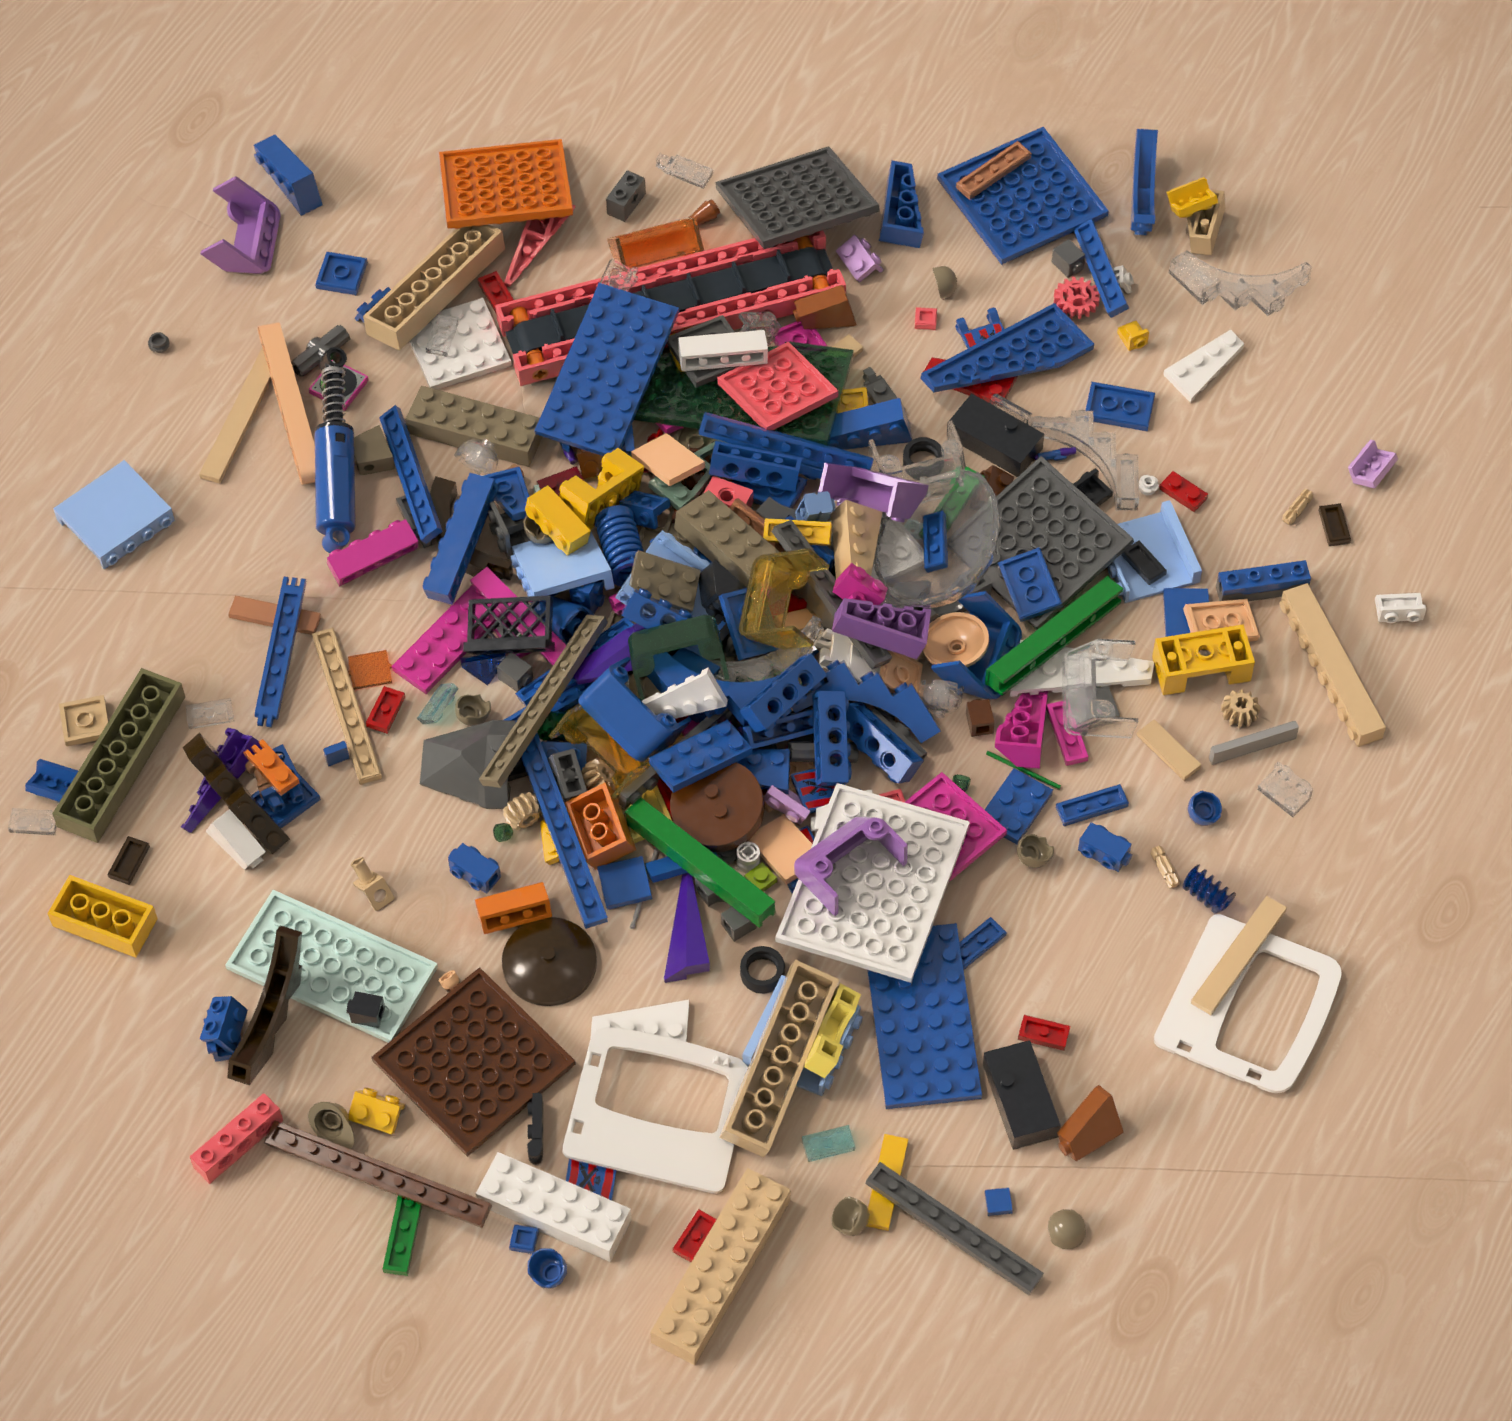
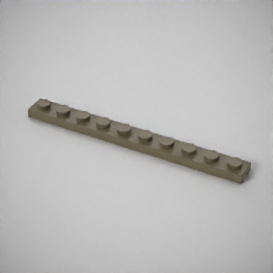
M585 616L479 778L483 786L502 787L608 624L605 616Z

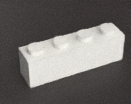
M765 330L678 338L682 371L768 364V346Z

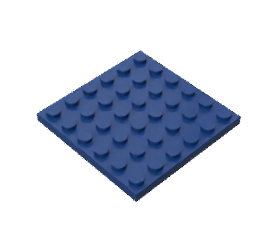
M1044 127L937 174V180L1001 265L1074 232L1076 227L1090 219L1096 222L1107 217L1109 214V210ZM1017 141L1031 152L1029 160L970 200L956 188L958 181Z

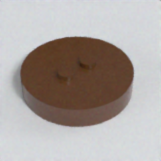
M735 762L674 793L672 792L670 810L674 823L711 852H725L738 848L739 845L749 841L755 835L764 817L765 802L756 777L746 767Z

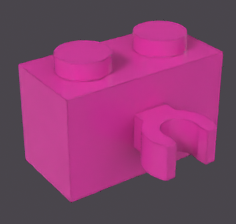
M851 563L836 579L832 592L842 599L870 601L873 605H880L885 600L888 588L880 580L874 579L867 574L863 568Z

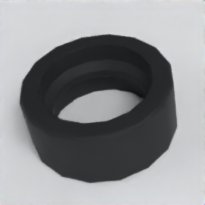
M919 437L906 444L903 450V467L907 474L919 480H929L941 473L944 466V450L941 444L928 437ZM926 451L932 453L936 457V461L928 466H920L911 461V456L916 452Z
M754 947L747 951L741 959L740 976L742 983L747 989L755 993L765 994L773 992L781 975L785 976L784 959L777 950L771 947ZM756 960H769L776 965V974L768 980H757L749 974L750 964Z

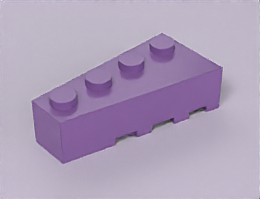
M844 598L834 614L832 632L917 659L927 644L931 609L924 608L922 611L914 610L910 606L895 608L892 607V604L883 603L880 606L873 605L870 601Z

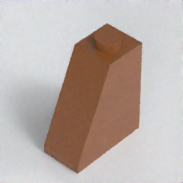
M843 284L794 301L797 309L793 311L797 323H802L804 330L857 325Z
M1100 1085L1096 1086L1057 1132L1060 1140L1058 1146L1065 1156L1068 1155L1074 1161H1078L1124 1133L1112 1095Z

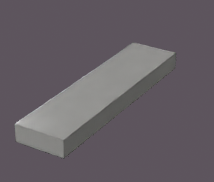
M1291 721L1212 746L1209 760L1214 765L1294 740L1297 737L1299 726L1296 721Z

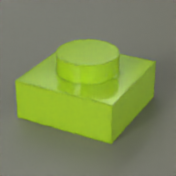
M763 862L744 875L746 879L763 892L777 882V877Z

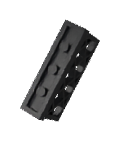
M553 596L470 599L468 606L467 642L463 643V651L472 655L509 654L510 652H555V642H552ZM540 602H546V610L539 615L534 608ZM519 603H524L528 608L519 616L514 609ZM499 604H504L507 610L498 617L493 610ZM476 605H483L487 609L480 618L475 615ZM532 612L538 619L529 627L523 620ZM512 613L517 620L508 628L503 621ZM491 614L497 621L488 629L483 621ZM541 622L545 626V636H537L533 631ZM521 623L527 631L521 637H517L513 631ZM501 624L506 632L500 638H496L493 631ZM481 626L486 633L480 639H474L475 630Z

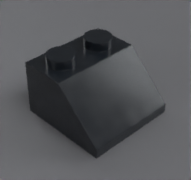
M714 559L700 572L699 590L701 605L705 608L706 613L713 618L717 613L724 616L718 596L747 587Z

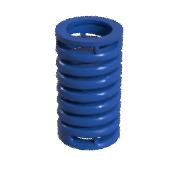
M616 505L599 512L594 522L597 527L604 557L612 572L614 585L622 587L632 573L635 553L638 550L644 552L632 510L627 506Z

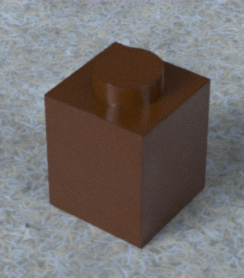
M975 699L967 702L966 717L971 737L993 734L995 722L990 700Z

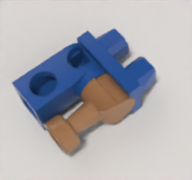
M283 744L272 750L276 754H282L279 755L280 759L297 776L299 784L282 796L277 793L250 761L245 765L248 773L256 777L259 795L265 807H270L274 813L285 808L283 800L288 797L292 799L293 803H299L305 799L301 778Z

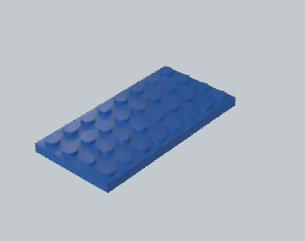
M598 283L534 430L535 434L601 456L611 453L617 448L621 449L677 319L679 308Z
M957 923L935 925L931 928L911 983L867 970L886 1109L982 1099Z

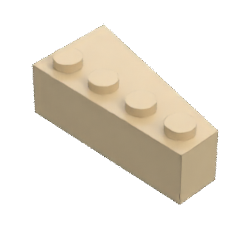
M845 500L831 513L836 579L851 563L863 568L871 576L882 518L881 511Z

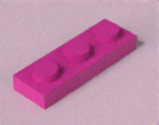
M1069 699L1047 704L1046 710L1065 765L1069 766L1087 762L1089 756Z

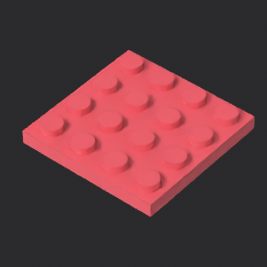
M789 342L768 352V364L739 366L717 377L720 387L760 427L766 430H775L839 397L838 390Z

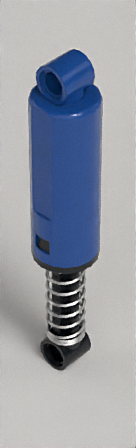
M338 347L330 348L319 363L322 371L321 379L324 382L321 387L324 390L322 392L324 397L322 399V404L324 405L322 407V412L324 413L322 419L325 422L316 426L314 430L316 529L319 533L325 535L322 539V547L328 553L336 549L342 550L350 540V533L356 527L354 429L351 425L345 423L346 420L343 419V416L346 414L343 408L346 405L342 403L346 398L342 395L345 392V388L342 387L345 381L342 377L345 376L343 366L347 361V356Z

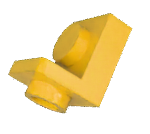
M1137 320L1118 327L1117 333L1128 351L1142 348L1148 344L1149 331L1148 329L1142 330Z

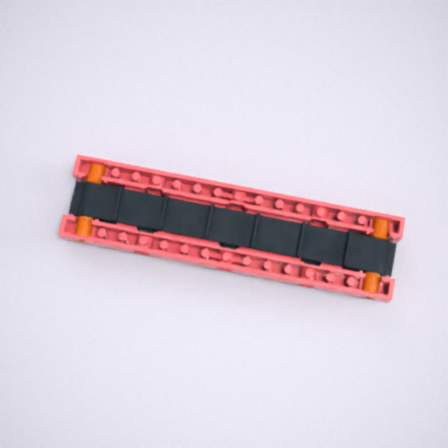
M821 230L812 235H805L793 241L784 242L765 249L762 248L755 238L498 304L495 307L498 325L502 336H507L513 353L514 370L520 386L559 375L598 283L678 307L679 314L670 335L721 315L725 317L733 330L794 314V310H797L794 301L842 284L846 292V283L840 269L833 270L826 253V236L824 231Z

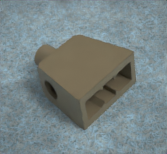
M380 425L354 437V463L360 475L395 469L392 453Z

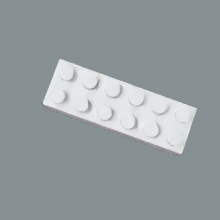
M499 1152L496 1154L476 1192V1198L491 1203V1211L525 1226L539 1228V1232L611 1262L632 1221L630 1208Z

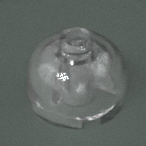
M485 438L483 441L478 439L465 441L454 454L455 457L461 456L459 461L478 475L481 472L486 475L495 473L498 467V455L493 450L495 445Z
M922 680L919 683V695L928 710L932 712L931 715L933 717L944 718L945 714H951L960 707L963 700L964 687L961 686L958 689L957 683L944 680H932V684H926V680Z

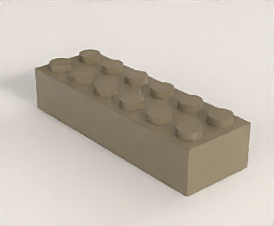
M422 385L406 417V425L410 435L530 467L543 437L536 435L534 431L540 417Z
M706 491L676 511L674 529L711 562L714 559L717 560L747 588L762 584L768 606H771L798 587L800 570L711 491Z

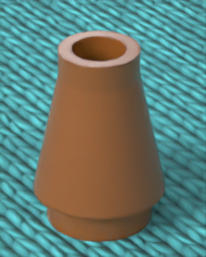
M712 199L709 201L705 200L688 219L694 227H697L700 224L717 218L720 210Z

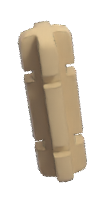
M1304 489L1300 493L1301 496H1298L1289 507V510L1284 513L1283 522L1288 525L1295 522L1296 518L1299 517L1307 507V504L1313 499L1314 493L1312 491Z
M1161 846L1152 848L1150 854L1153 860L1157 861L1156 865L1163 878L1166 879L1165 882L1168 887L1174 888L1179 886L1180 878L1174 873L1175 869L1169 858L1164 855V849Z

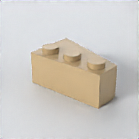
M1211 190L1217 195L1218 203L1212 205L1210 209L1194 212L1192 216L1187 217L1191 253L1212 255L1226 208L1224 191Z

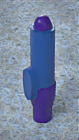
M559 442L570 464H575L577 460L571 446Z
M1075 447L1060 448L1058 450L1037 453L1034 459L1037 460L1042 456L1045 460L1054 459L1055 461H1061L1077 452Z

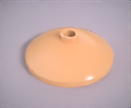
M954 612L942 615L929 624L927 644L923 649V653L933 665L960 660L966 667H969L979 661L986 653L989 645L988 630L979 618L968 613Z

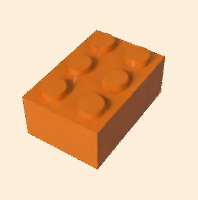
M604 782L564 802L586 862L595 870H597L598 866L609 864L636 851L616 792Z

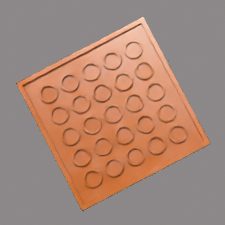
M562 139L439 152L447 229H460L469 226L479 227L487 224H503L515 221L523 222L533 219L543 220L573 215Z

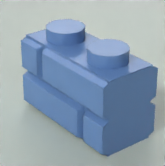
M828 491L818 492L817 495L815 493L805 494L795 511L796 519L826 522L831 518V513L835 511V501L830 497Z

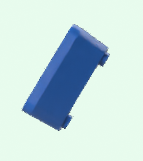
M986 591L960 595L957 600L971 615L976 616L985 624L989 634L988 649L979 661L969 667H966L959 660L934 664L931 669L952 690L983 699H998L1001 695L990 686L985 685L986 669L1020 644L1022 638L1021 628Z
M627 656L611 665L581 694L578 701L581 707L632 758L643 762L672 745L692 719L688 717L677 723L670 714L660 713L655 715L625 685L629 680L625 667L631 660Z

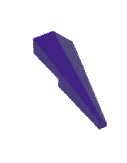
M227 728L225 734L228 737L224 745L218 746L217 751L233 774L239 778L246 770L245 765L249 761L244 755V751L248 749L254 755L255 753L251 749L253 745L256 744L260 750L262 748L259 745V741L253 736L244 735L236 729ZM205 777L197 791L200 797L196 805L190 806L189 811L191 814L181 826L182 829L189 833L197 827L221 799L217 792L208 784Z
M689 873L682 874L664 975L665 983L686 980L687 975L710 971V962L693 879Z

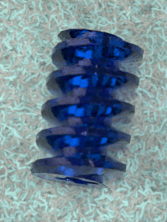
M1198 864L1186 876L1183 889L1185 891L1190 890L1191 896H1197L1199 902H1204L1206 908H1211V911L1217 914L1230 905L1236 893L1233 892L1228 896L1229 887L1226 886L1222 890L1219 889L1222 882L1219 880L1213 884L1215 876L1211 875L1206 878L1207 870L1204 869L1199 873L1200 864Z

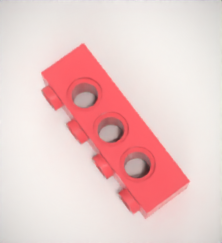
M263 1093L190 1156L193 1168L209 1184L212 1183L269 1133L275 1120L278 1122L283 1121L280 1108Z

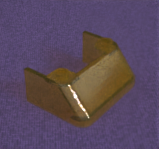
M810 548L765 554L757 557L751 568L739 625L740 634L749 640L783 650L813 646L814 642L795 626H784L792 590L803 587L807 583L811 571L829 569V564Z
M581 705L568 710L549 735L553 739L563 734L565 739L571 744L586 743L615 772L612 776V781L616 788V791L611 796L613 799L620 797V792L651 766L649 759L641 762L632 758Z

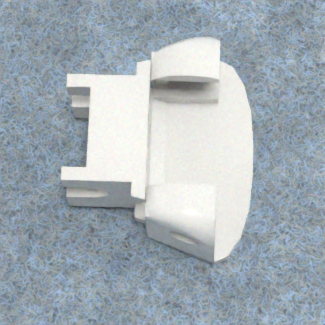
M827 628L822 633V637L831 640V642L819 639L814 642L813 646L820 648L819 664L822 668H827V665L837 659L839 662L845 660L858 683L862 681L860 677L870 671L873 674L877 671L880 673V667L873 670L870 668L847 636L832 632L831 629Z

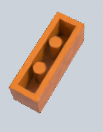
M543 882L475 899L478 917L484 934L552 917L549 898Z

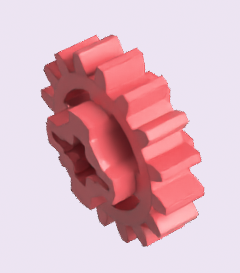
M1072 277V281L1064 279V284L1058 283V287L1054 291V303L1065 314H1070L1071 319L1074 315H1077L1079 319H1081L1083 314L1089 317L1090 312L1095 313L1096 307L1099 306L1100 294L1097 291L1096 285L1091 286V280L1084 282L1083 277L1080 280Z

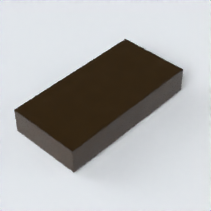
M1341 503L1319 506L1318 511L1328 546L1350 544L1351 537Z
M128 836L108 872V877L130 885L150 848L149 843Z

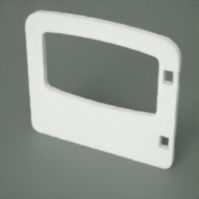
M1215 914L1209 919L1157 1028L1154 1043L1163 1050L1186 1057L1188 1060L1240 1081L1251 1083L1265 1091L1283 1093L1293 1086L1323 1029L1342 974L1340 965L1336 960L1327 955L1270 934L1213 1014L1209 1015L1192 1005L1191 999L1246 925L1227 916ZM1262 952L1314 971L1320 977L1315 995L1300 1031L1288 1054L1276 1071H1269L1216 1048L1218 1035L1232 1000L1258 954ZM1181 1042L1191 1046L1192 1049L1190 1052H1187L1177 1047ZM1249 1070L1262 1075L1260 1081L1247 1076Z
M613 1027L601 1028L590 1039L563 1143V1154L569 1159L708 1193H720L725 1186L734 1144L719 1137L748 1067L739 1058L696 1044L639 1031ZM610 1049H621L652 1054L689 1063L726 1076L729 1083L717 1131L715 1133H705L669 1127L626 1116L598 1106L595 1098L607 1052ZM593 1055L601 1056L598 1067L590 1065ZM575 1122L583 1123L581 1134L573 1133Z

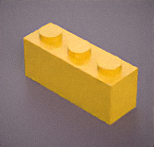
M548 485L527 498L525 511L528 517L533 519L540 526L542 532L548 535L554 541L556 547L567 556L588 543L591 530Z

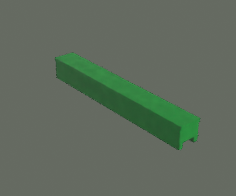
M1106 576L986 669L985 685L990 686L1003 696L1121 604L1122 600L1118 598V595L1123 592L1124 588L1111 580L1109 576Z
M640 797L625 811L627 825L757 927L763 926V921L767 917L776 914L775 900Z

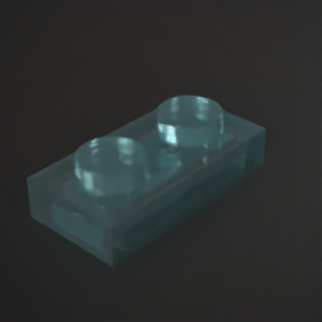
M454 683L440 684L417 719L422 724L438 722L443 716L442 712L453 702L454 695L459 688Z
M849 1125L802 1136V1143L808 1162L855 1151V1144Z

